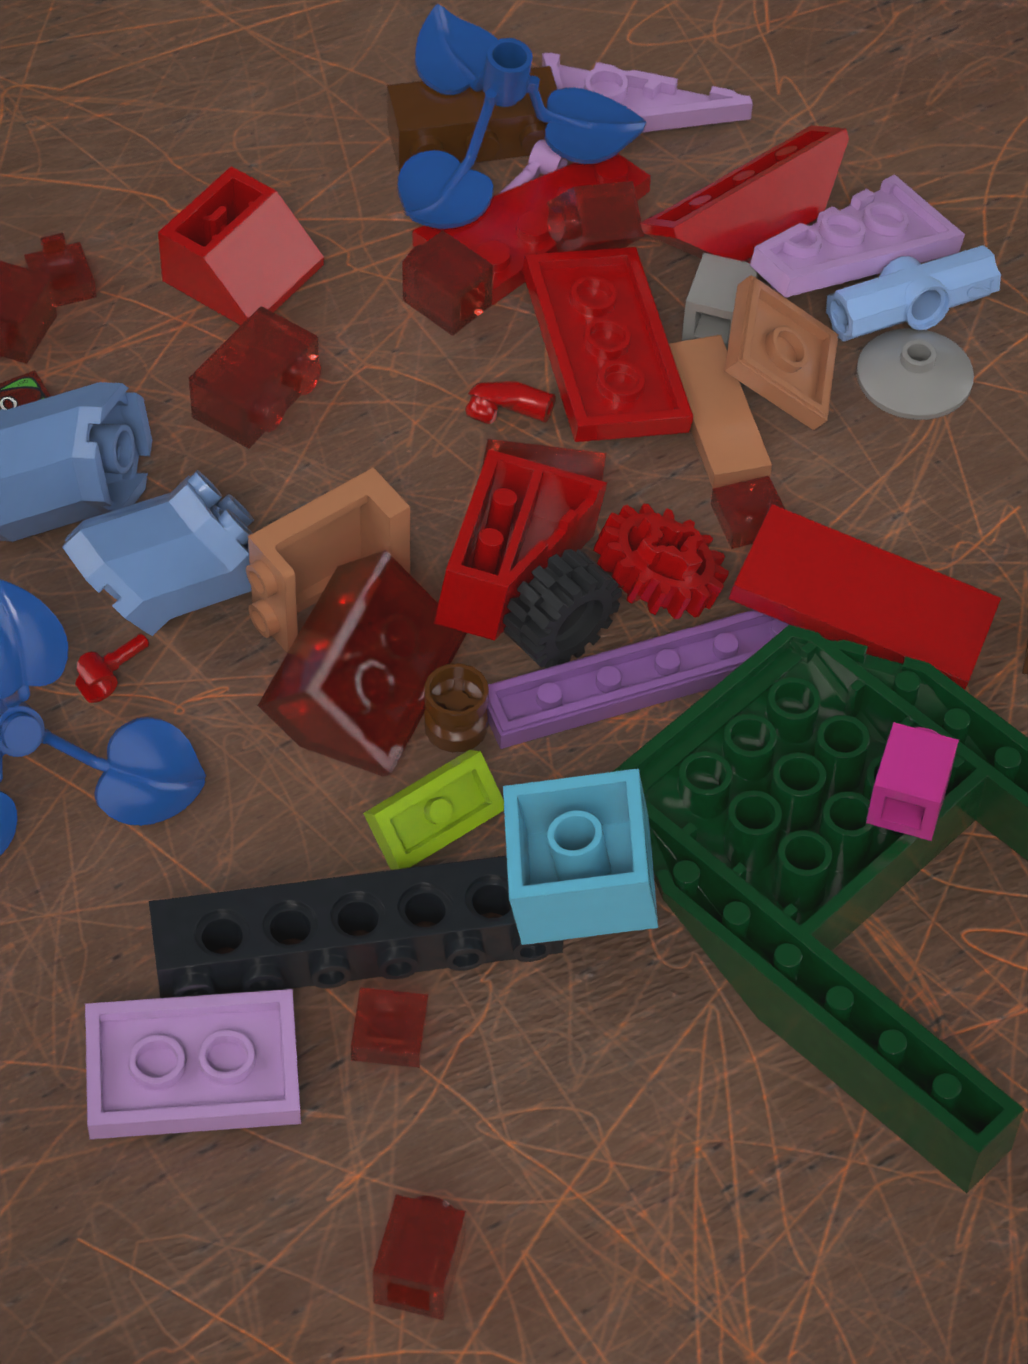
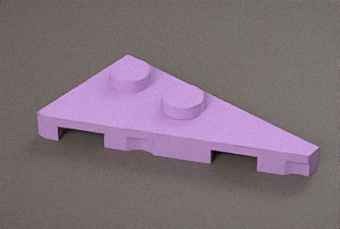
M542 53V67L551 66L557 89L575 87L604 95L641 116L646 121L643 132L751 119L753 106L751 97L737 94L733 90L712 86L710 96L677 89L678 79L638 70L624 71L613 65L596 62L593 70L588 71L560 65V54Z

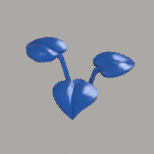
M437 4L429 13L419 32L415 51L417 73L427 86L445 95H456L469 87L476 92H480L483 89L485 93L484 104L467 154L462 163L453 155L443 151L418 153L410 157L400 170L397 185L398 195L405 215L409 216L414 222L424 226L450 229L461 227L477 220L490 205L493 195V183L488 176L471 168L477 158L494 105L500 107L513 106L526 93H529L536 117L540 121L548 123L544 135L547 145L562 158L575 163L595 164L612 158L644 131L646 121L628 107L604 95L575 87L553 91L548 97L546 109L538 89L540 79L537 76L530 75L533 56L530 48L525 43L513 38L497 39L485 29L458 18L443 6Z
M0 579V783L3 779L2 757L5 754L12 757H23L31 754L41 743H44L94 769L104 771L95 787V801L109 817L118 822L128 825H150L169 819L183 811L203 789L206 774L189 739L171 723L153 717L136 718L125 723L111 736L107 746V759L100 758L45 729L41 716L25 701L30 697L29 686L49 685L62 675L68 659L67 636L56 615L41 600L27 590ZM0 791V855L10 845L15 835L18 820L14 801L3 791Z

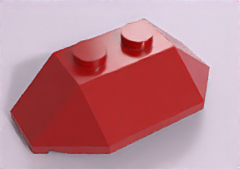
M810 125L790 139L771 148L664 211L640 223L642 231L648 236L701 259L703 253H709L751 263L755 246L799 223L805 225L818 219L820 212L825 210L849 141L846 128Z

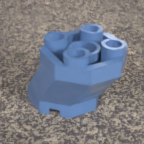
M98 382L8 410L0 409V541H17L136 503L145 491L148 474L137 472L139 456H150L152 447V435L142 396L137 393L126 392L129 387L123 383Z
M197 470L191 476L188 475L170 493L83 520L65 538L66 542L62 548L85 580L98 593L105 589L117 600L112 606L126 620L153 636L172 618L251 592V584L246 575V566L250 564L248 536L253 534L248 529V526L254 519L246 508L232 495L227 494L220 501L223 497L220 491L205 475Z

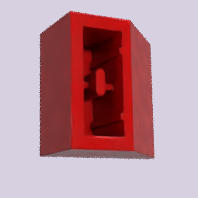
M232 166L158 231L162 281L251 332H254L324 265V256L279 193Z

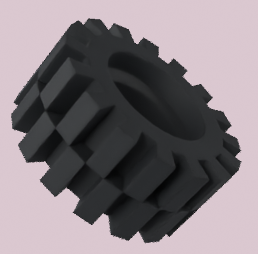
M569 549L564 550L561 558L557 554L548 558V567L545 569L539 565L531 572L534 578L529 584L525 581L520 584L517 590L521 595L518 598L510 599L507 608L511 612L504 615L503 623L506 625L504 628L505 634L541 668H549L569 662L571 655L579 658L585 654L584 646L589 642L594 645L601 638L597 633L601 628H609L613 621L609 615L618 612L620 603L617 601V599L622 597V590L618 587L619 584L585 552L579 549L576 552Z

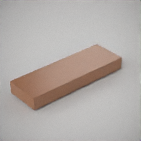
M715 335L669 343L693 414L690 430L712 488L770 479L772 463L741 384L737 379L724 371L727 348L722 336Z

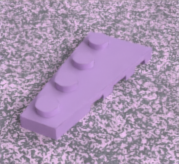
M894 174L884 179L880 190L875 193L865 189L853 195L850 206L842 210L832 206L819 213L815 224L808 226L799 223L755 246L750 266L770 283L774 290L786 298L880 274L891 261L899 257L910 256L923 263L959 253L965 234Z

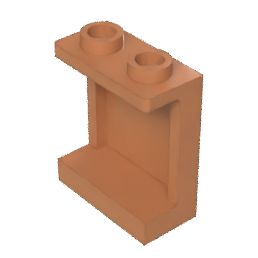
M374 467L248 536L250 564L246 566V575L251 584L252 604L249 605L248 611L259 633L265 638L272 636L285 652H289L298 647L297 613L369 573L390 597L410 586V506Z

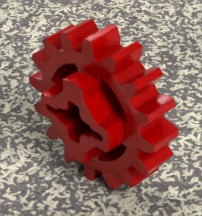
M643 503L638 513L629 505H624L619 515L612 512L593 548V551L601 555L597 564L604 571L612 572L611 577L619 584L618 587H621L628 594L626 601L632 604L641 599L647 602L649 612L654 615L662 607L668 610L673 619H680L685 610L696 618L701 615L704 608L711 609L724 588L723 583L729 575V571L721 567L725 559L724 553L709 549L713 541L711 535H701L694 528L695 522L691 519L684 521L682 524L677 522L671 509L666 508L661 515L660 513H655L652 507Z

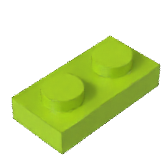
M468 750L363 814L390 870L414 866L504 811V799L481 751Z

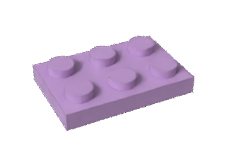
M292 989L85 1004L87 1126L90 1139L301 1124Z

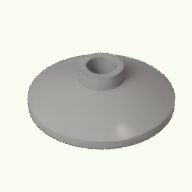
M913 328L888 331L872 339L860 353L856 370L858 384L862 392L875 406L894 416L912 420L935 419L957 410L969 397L974 380L970 359L956 343L941 334Z

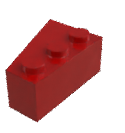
M489 449L445 571L434 624L495 641L504 632L506 627L503 623L504 615L511 612L507 608L510 599L518 598L521 595L517 588L523 581L528 584L534 578L531 572L539 565L545 569L548 567V558L555 554L561 558L564 550L572 549L575 552L578 549L581 550L594 536L608 482Z

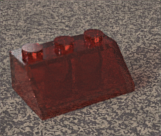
M386 550L337 566L257 706L300 747L382 777L391 775L425 712L424 686L428 676L437 668L451 664L467 633L434 624L438 603Z

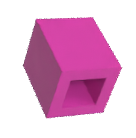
M893 722L874 783L866 823L932 841L951 776L959 740L940 735L928 728H914Z

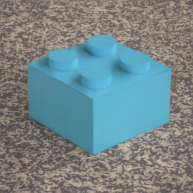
M639 768L503 786L509 900L522 945L659 928L649 817Z

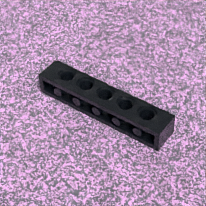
M507 855L149 901L160 998L286 990L309 986L329 989L342 986L348 981L377 977L397 980L407 978L415 972L445 968L466 971L474 969L483 963L513 959L522 962H534L551 954L563 953L564 940L522 945L509 900ZM486 913H496L502 915V917L486 918L481 915ZM427 921L435 923L436 925L431 927H420L414 924L418 922ZM354 930H364L369 932L368 934L363 936H353L347 934L348 932ZM286 939H299L302 941L294 945L280 943ZM223 947L235 949L225 954L212 952Z

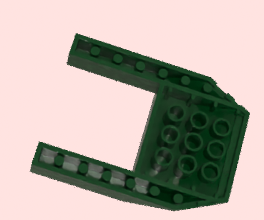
M788 625L612 772L639 768L649 817L654 880L661 897L755 1016L965 1193H968L1012 1150L1025 1109L834 954L832 950L975 821L1028 861V737L928 662L906 656L903 664L866 654L868 647L866 645L844 639L831 641L822 637L818 632ZM893 722L914 728H928L940 735L959 740L951 776L932 841L866 823L874 783Z

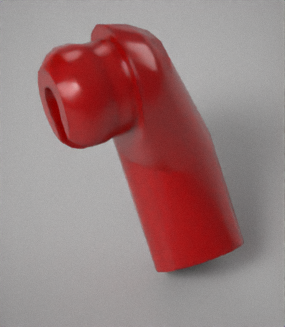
M517 381L477 383L468 392L471 398L466 405L465 412L472 419L491 424L496 420L497 410L501 407L545 423L552 414L556 396Z

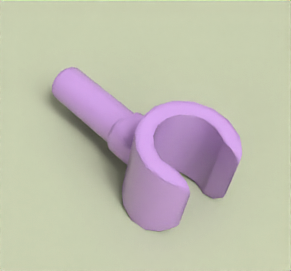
M539 140L531 151L528 165L499 194L536 179L540 173L545 175L568 165V162L551 150L545 140Z

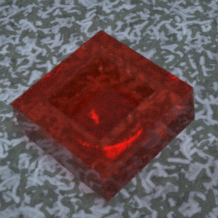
M769 475L712 489L711 506L731 549L753 544L771 504L785 509Z
M360 987L351 1042V1061L420 1068L428 1013V994Z

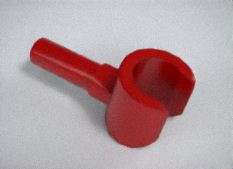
M139 634L103 657L97 652L92 651L80 656L76 669L79 676L76 679L75 685L87 702H100L114 692L118 681L113 672L120 665L149 646L147 638L143 634Z

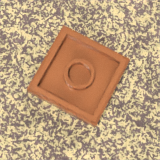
M750 275L737 285L724 371L798 421L815 430L827 422L838 334L765 283Z

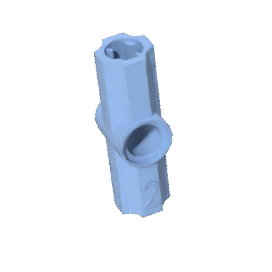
M984 245L921 264L913 257L903 256L891 261L882 270L878 278L836 290L833 294L827 295L826 313L830 318L832 330L838 334V338L843 342L904 322L913 329L926 330L938 324L944 318L949 308L990 296L991 293L999 291L1001 273L997 268L995 255Z

